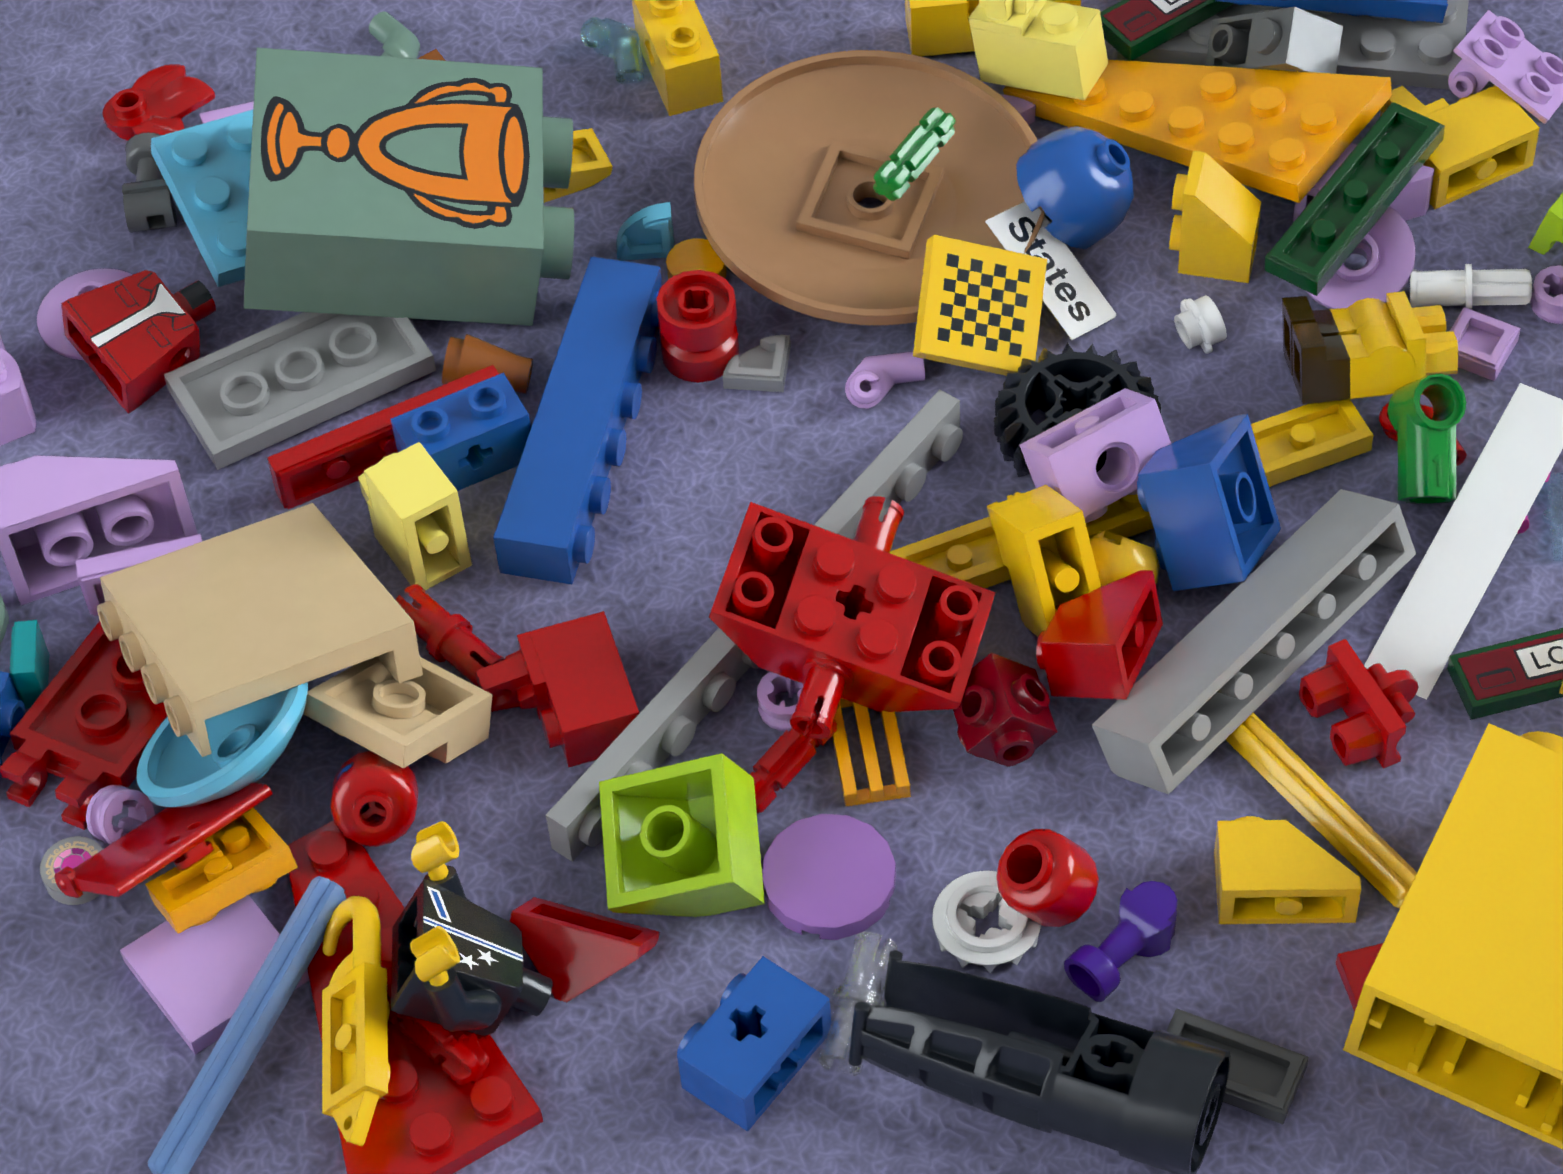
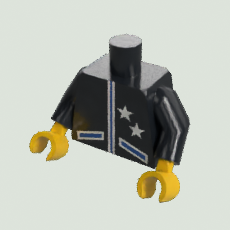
M441 821L420 830L416 835V844L412 849L411 860L414 867L421 873H428L392 927L391 1011L440 1024L445 1030L451 1032L467 1031L487 1036L496 1031L511 1007L534 1016L540 1015L550 998L553 982L551 978L523 967L522 932L515 924L472 903L466 898L456 869L453 866L445 865V863L458 858V841L451 827L446 822Z

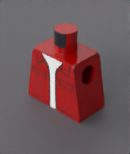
M148 270L72 297L61 303L66 338L128 414L166 385L164 374L191 363L200 357L199 328L196 322L216 311L215 302L202 282L197 280L172 294L156 273Z

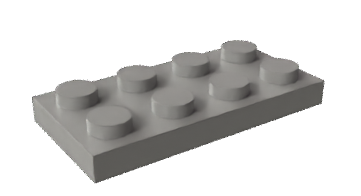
M303 312L164 374L170 394L216 469L219 470L436 371L432 352L408 317L394 318Z

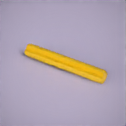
M1252 713L1226 738V741L1394 907L1400 909L1417 872L1255 713Z

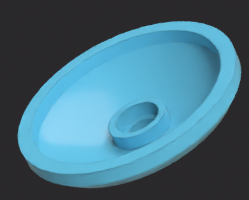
M308 682L206 719L205 725L212 754L204 757L200 755L187 735L176 736L168 717H166L148 741L139 760L136 776L139 788L156 805L163 807H192L231 795L256 782L269 771L271 766L280 757L295 732L305 709Z

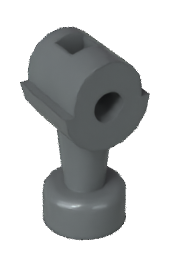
M146 132L137 134L130 138L125 146L126 166L136 176V182L124 183L122 185L124 212L130 233L177 227V215L171 192L151 154V138L161 136L156 133Z

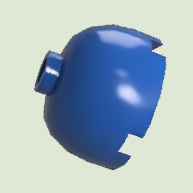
M1074 126L1056 130L1033 143L1027 152L1019 157L1016 164L1017 182L1024 201L1032 212L1041 206L1045 214L1052 220L1044 228L1053 237L1070 247L1087 249L1111 234L1124 221L1134 198L1133 178L1127 152L1117 141L1108 139L1099 132L1088 128Z

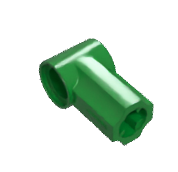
M1441 373L1428 375L1397 389L1389 400V421L1398 432L1399 501L1410 504L1450 503L1457 498L1456 424L1460 422L1465 414L1466 398L1460 384L1451 376ZM1421 394L1425 395L1433 406L1432 420L1421 409Z

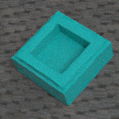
M37 620L18 621L12 627L10 675L20 700L25 704V709L30 708L49 684L50 654Z

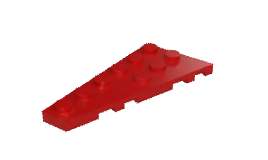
M334 820L288 844L298 867L289 872L295 908L312 879L317 876L327 878L340 885L345 890L346 899L351 896L366 897L376 906L381 929V967L387 969V984L391 982L392 927L403 912L404 906L363 845L345 837L334 823ZM353 919L342 930L335 954L326 956L323 953L322 942L307 968L321 1042L322 990L329 986L337 967L353 951ZM388 1021V1063L391 1070L388 1093L377 1101L367 1137L362 1147L346 1142L339 1127L338 1130L347 1174H453L542 1123L543 1117L540 1108L490 1034L482 1036L463 1031L466 1037L462 1041L467 1043L472 1039L489 1057V1064L483 1071V1076L477 1082H470L463 1086L457 1084L443 1071L442 1063L444 1061H441L438 1065L435 1064L400 1032L398 1025L401 1022L393 1025Z

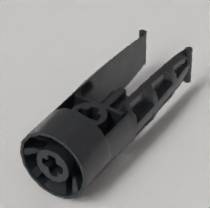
M897 950L889 952L883 1006L867 1004L865 1002L855 1003L848 1063L852 1066L861 1065L862 1059L914 1084L991 1114L1043 1132L1051 1133L1052 1130L1095 1143L1119 1151V1155L1171 1173L1196 1174L1203 1162L1225 1096L1231 1064L1230 1051L1167 1031L1155 1030L1153 1032L1092 1013L1091 1008L1086 1005L1039 991L952 969L902 961L903 955Z

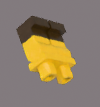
M1405 291L1386 293V303L1375 298H1365L1357 300L1348 308L1313 311L1307 296L1282 298L1283 352L1302 404L1390 395L1402 386L1428 375L1458 373V340L1453 331L1446 332L1445 313L1441 305L1412 308Z

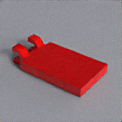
M100 621L10 732L14 749L17 751L12 753L0 767L1 777L14 781L6 792L8 799L29 808L45 787L48 772L64 778L55 789L56 798L69 804L61 814L62 820L83 830L87 828L86 812L91 798L100 789L109 785H121L129 788L137 776L138 763L148 741L167 717L164 703L154 704L150 699L143 682L141 670L130 671L123 657L119 639L109 641Z

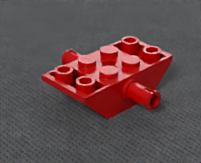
M872 496L865 500L854 539L750 502L709 614V618L759 668L804 684L795 712L791 715L790 725L794 730L803 735L813 711L816 712L817 715L809 736L811 738L824 739L831 735L832 724L841 698L881 713L882 711L905 712L959 708L996 594L993 591L890 554L899 524L904 517V510L902 506L892 500L887 514L884 515L882 522H880L879 516L886 499L885 497Z

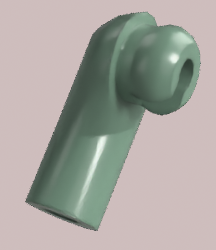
M383 11L373 17L369 24V33L383 44L382 48L385 51L380 56L417 59L420 52V43L409 29L388 12Z

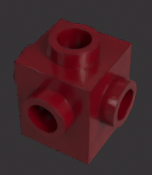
M992 652L972 668L959 708L953 709L958 724V737L967 753L1010 767L1030 758L1039 746L1057 733L1048 706L1050 698L1047 690L1039 680L1036 669Z

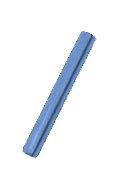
M317 876L310 882L150 1156L148 1167L153 1174H189L323 942L326 925L333 911L342 901L346 900L345 890L334 881Z

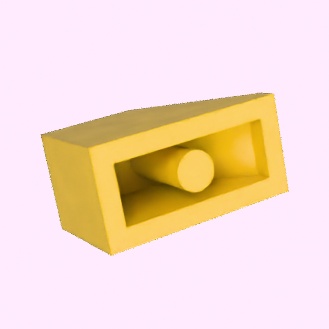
M1245 816L1232 821H1217L1214 863L1219 924L1356 923L1361 894L1360 877L1287 820H1264L1256 816Z

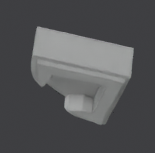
M790 335L765 337L760 339V345L740 356L737 354L730 359L723 373L724 389L784 392L791 349Z

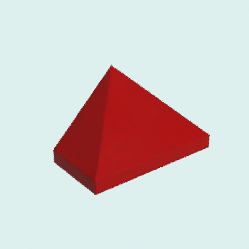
M533 897L514 909L510 917V922L515 924L522 932V946L538 972L552 979V995L556 1000L566 1003L639 959L656 946L660 932L537 897Z

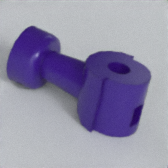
M1157 881L1143 882L1132 891L1126 888L1120 899L1118 925L1098 948L1089 944L1082 945L1064 961V969L1071 982L1094 1001L1103 1002L1119 986L1121 978L1118 968L1135 955L1143 957L1159 956L1170 950L1171 939L1175 935L1178 900L1175 892L1168 885Z

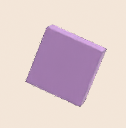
M1464 307L1450 330L1454 332L1458 340V367L1495 381L1519 340L1521 328Z

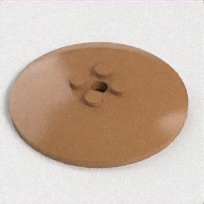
M852 50L811 56L774 69L754 80L735 94L714 117L701 141L694 168V198L697 215L705 236L722 262L752 289L780 305L815 318L856 325L917 322L927 239L933 235H939L1005 250L985 221L1024 202L1017 182L1016 164L1019 157L1027 152L1029 147L1037 141V138L1019 112L998 92L975 77L947 64L921 56L881 50ZM939 107L944 113H951L956 120L954 124L955 134L943 147H938L939 153L919 177L913 182H908L911 186L898 200L890 201L884 195H878L873 188L875 183L874 174L885 161L891 160L889 156L915 126L920 125L919 121L931 108ZM871 197L879 199L884 204L877 208H865L857 204V202ZM1041 206L1039 209L1042 212L1023 254L1026 253L1034 242L1042 226L1044 216L1046 217Z

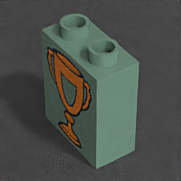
M257 47L246 236L244 309L394 318L408 317L411 319L533 326L539 279L569 280L574 248V209L544 206L543 187L568 189L573 152L572 118L543 116V68Z

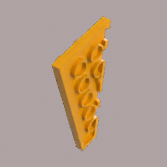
M1108 59L1107 67L1085 100L1005 86L1003 92L1004 95L1022 98L1035 104V116L1067 127L1079 126L1099 132L1108 139L1117 141L1119 144L1188 167L1190 166L1193 150L1205 152L1241 184L1300 203L1390 99L1392 87L1391 77Z

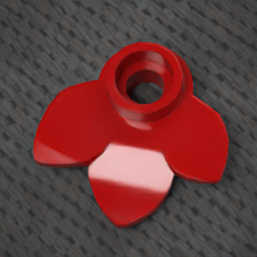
M170 64L148 71L136 80L132 88L116 93L105 104L102 114L106 126L124 140H129L137 134L146 132L165 135L185 129L181 119L214 100L216 96L214 90L198 78L186 76L184 65Z

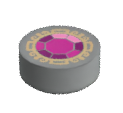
M81 836L65 838L53 844L45 852L40 863V875L48 894L54 900L67 905L84 904L98 897L100 894L82 891L84 895L79 898L69 897L59 889L54 875L67 866L72 869L103 850V848L96 841Z

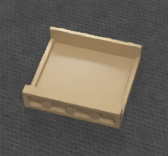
M314 503L100 577L105 602L97 605V612L105 635L109 641L119 639L123 657L130 671L141 670L144 685L154 704L164 703L169 723L176 736L187 735L202 757L212 754L205 720L374 657L381 661L399 684L423 675L414 621Z

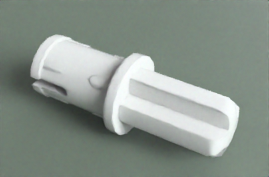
M1465 264V270L1416 271L1415 269L1410 273V304L1412 308L1441 305L1465 306L1472 310V306L1526 305L1530 303L1532 297V277L1527 269L1472 270V264Z

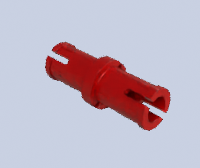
M413 584L404 589L405 593L413 599L411 604L401 595H398L395 599L414 621L415 632L427 643L426 649L429 654L438 662H445L447 660L475 686L478 687L476 670L506 660L472 633V625L461 614L451 615L425 593V590L420 585Z

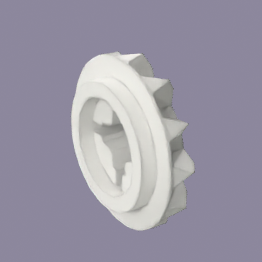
M977 871L955 879L942 890L935 902L932 922L941 952L948 951L954 955L962 968L968 963L983 965L991 973L999 964L1012 962L1018 965L1022 955L1030 947L1036 948L1041 924L1007 905L998 890L996 871ZM999 905L998 926L1002 930L991 927L986 931L985 935L981 934L980 937H975L976 920L972 917L984 919L989 912H993L996 906Z

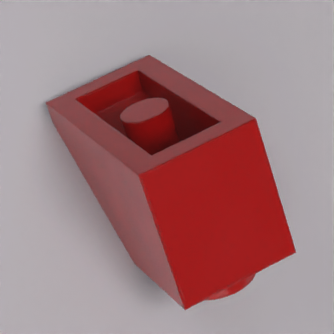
M1140 570L1059 605L1047 630L1041 631L1036 646L1037 663L1041 670H1046L1051 696L1127 699L1163 626L1153 571Z

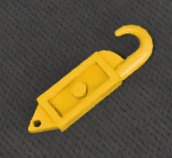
M351 896L342 901L333 911L323 936V953L326 956L334 955L342 930L353 919V951L337 967L329 986L322 990V1114L334 1117L346 1142L362 1147L367 1137L377 1101L388 1093L391 1070L388 1063L387 1022L390 1006L387 1001V969L381 967V929L378 910L368 898Z

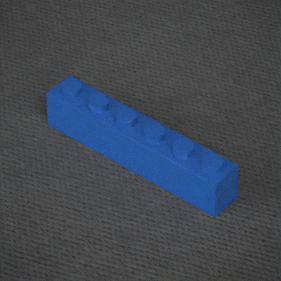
M590 257L493 536L500 573L572 585L579 563L588 564L590 562L595 543V529L592 523L595 514L604 515L609 505L611 481L607 477L611 466L620 467L623 462L627 440L626 431L623 430L626 419L635 420L637 418L642 397V387L639 380L642 372H652L655 363L657 342L654 334L656 328L660 327L657 310V296L662 287L660 266Z

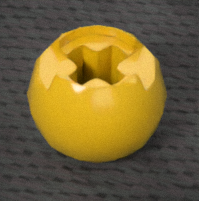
M1105 530L1098 532L1090 538L1101 587L1140 570L1153 571L1155 584L1157 583L1160 565L1156 550L1153 547Z

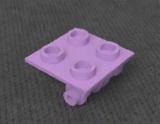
M1488 10L1453 50L1462 59L1450 73L1448 85L1452 93L1459 98L1468 97L1470 94L1480 92L1491 81L1543 124L1547 123L1563 102V61L1551 53H1542L1524 38L1521 28L1506 17H1497Z

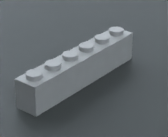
M1340 489L1251 573L1245 582H1242L1140 678L1133 685L1127 699H1118L1092 724L1111 771L1121 778L1169 795L1416 555L1399 504Z

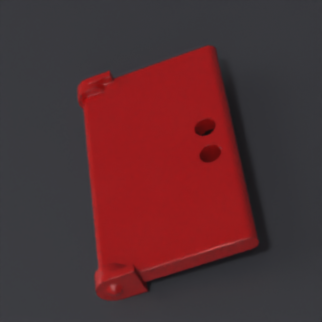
M251 783L231 795L197 806L167 807L72 869L67 866L54 875L55 882L59 889L69 897L79 898L84 895L82 891L120 897L173 861L178 871L187 869L214 850L211 841H205L207 838L272 796V790L266 784Z

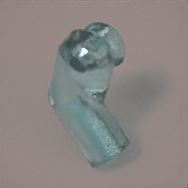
M591 17L586 20L580 34L584 45L594 48L599 54L614 59L616 80L619 83L641 82L644 78L640 38L637 31L629 25L610 18L601 20L598 17Z

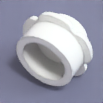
M1207 295L1194 301L1190 298L1181 301V313L1174 317L1175 326L1180 338L1189 349L1200 345L1204 353H1211L1213 351L1212 345L1225 340L1227 337L1225 324L1217 306Z

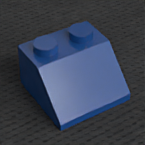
M1248 414L1236 415L1158 449L1138 474V499L1142 509L1150 514L1156 533L1155 550L1159 565L1163 570H1167L1173 591L1245 582L1281 530Z

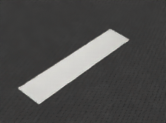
M1522 383L1519 384L1364 664L1366 669L1373 664L1381 663L1387 673L1395 670H1408L1418 682L1419 688L1416 695L1427 700L1449 659V655L1452 654L1563 449L1562 399Z

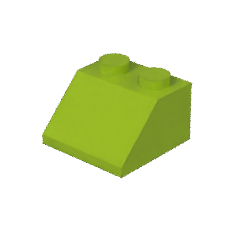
M723 753L599 781L608 910L613 913L701 917L765 904L754 778Z

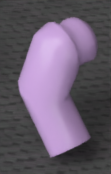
M913 351L865 357L846 382L845 393L847 399L858 408L867 409L874 407L895 384L925 380L924 360L913 357Z

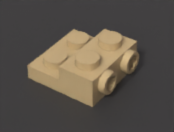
M374 657L355 664L307 691L304 715L401 768L407 767L425 755L446 764L489 738L492 694L420 657L423 675L399 684L381 661Z

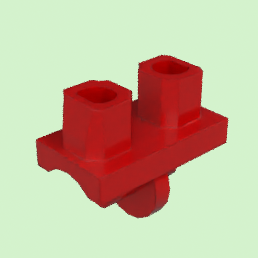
M1346 639L1329 645L1326 665L1315 669L1301 678L1300 701L1311 717L1314 716L1315 718L1340 708L1344 710L1348 718L1331 725L1330 731L1333 749L1344 766L1376 757L1384 769L1401 761V755L1396 750V746L1406 733L1407 726L1405 724L1415 717L1416 713L1409 702L1418 691V682L1408 670H1395L1387 673L1381 663L1373 664L1366 669Z

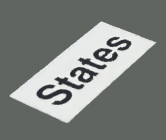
M1024 201L985 222L1005 250L1023 254L1042 211L1038 207L1032 212ZM1044 216L1042 226L1025 254L1047 259L1043 302L1070 339L1074 340L1115 318L1116 312L1066 244L1053 237L1044 228L1050 224Z

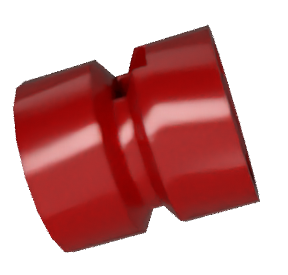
M693 270L671 277L660 288L657 296V310L660 325L661 352L665 367L672 375L684 381L696 383L713 381L723 376L730 359L737 354L739 355L736 299L733 287L725 278L714 272Z

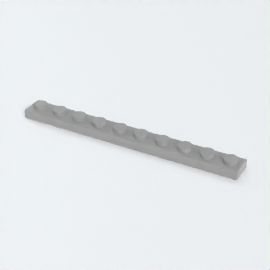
M939 389L814 525L854 539L863 512V505L868 497L881 496L886 498L879 516L880 522H882L884 515L887 514L892 500L898 504L902 500L906 502L913 500L922 489L926 475L939 460L946 462L952 458L960 446L963 437V431L960 428V400ZM720 628L712 634L546 814L553 850L573 862L587 845L595 847L603 841L599 781L659 768L670 754L678 756L683 753L691 743L696 726L711 710L718 712L726 706L734 693L736 682L750 667L754 669L759 668Z

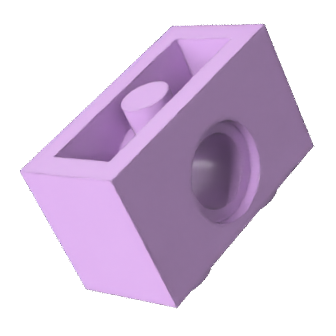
M1124 388L1020 444V448L1035 487L1038 488L1043 485L1051 487L1083 511L1085 523L1103 516L1107 512L1109 504L1126 495H1136L1139 472L1158 449L1171 444L1155 399ZM1106 450V462L1102 469L1096 472L1097 460Z

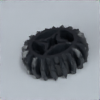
M1067 342L1062 354L1055 355L1043 347L1041 355L1038 357V362L1023 358L1018 368V373H1007L1006 380L1003 383V390L998 391V397L995 400L994 434L997 436V442L1000 443V451L1003 454L1004 461H1014V468L1017 471L1018 477L1030 474L1020 444L1124 388L1154 398L1161 414V404L1158 402V396L1154 395L1151 377L1140 376L1141 372L1138 370L1137 361L1121 364L1117 350L1112 351L1106 356L1098 355L1093 343L1086 352H1074ZM1037 409H1041L1045 413V420L1039 425H1036L1031 419L1032 414ZM1106 450L1097 460L1096 472L1100 471L1106 462Z

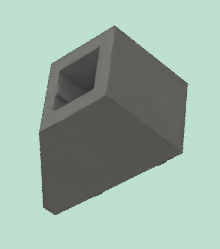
M1295 6L1213 19L1208 41L1206 66L1336 74L1343 26Z

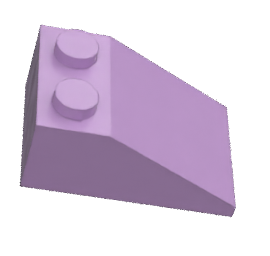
M33 456L0 466V551L21 605L79 586L80 583L77 578L75 564L77 560L198 535L175 460Z

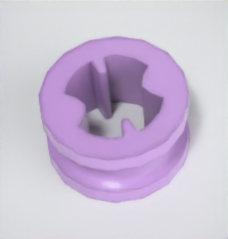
M1550 266L1541 270L1535 276L1530 304L1532 310L1539 318L1550 323L1563 324V266ZM1549 291L1557 296L1554 298L1549 296Z
M769 672L762 677L757 686V701L759 703L758 711L763 722L771 728L780 731H790L792 729L790 718L795 712L797 704L785 707V701L783 700L778 706L776 705L775 695L781 692H788V697L792 698L793 694L797 693L799 700L804 684L773 672Z
M109 785L100 789L91 798L87 807L86 822L88 830L95 839L106 844H112L155 816L152 802L142 792L128 789L121 785ZM123 806L128 807V817L119 820L118 827L113 826V816L122 813Z

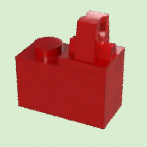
M604 611L518 634V651L506 656V660L476 670L478 687L492 694L491 712L520 707L521 709L536 708L549 748L562 746L568 768L597 760L639 714Z

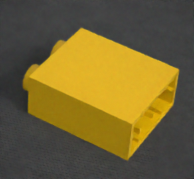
M1488 723L1363 985L1343 1051L1563 1149V737L1540 731L1528 732L1518 736Z

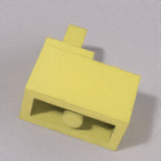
M979 0V4L968 18L980 79L983 82L1085 100L1108 65L1100 9L1048 0Z
M420 442L398 453L384 457L379 463L364 470V473L358 477L361 492L368 504L375 538L410 585L418 584L424 590H427L472 566L458 491Z

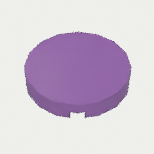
M819 814L798 820L776 835L764 855L762 869L764 895L770 911L786 928L801 935L803 930L811 934H819V939L838 940L864 932L883 917L890 905V898L895 889L896 863L888 842L871 825L848 815Z

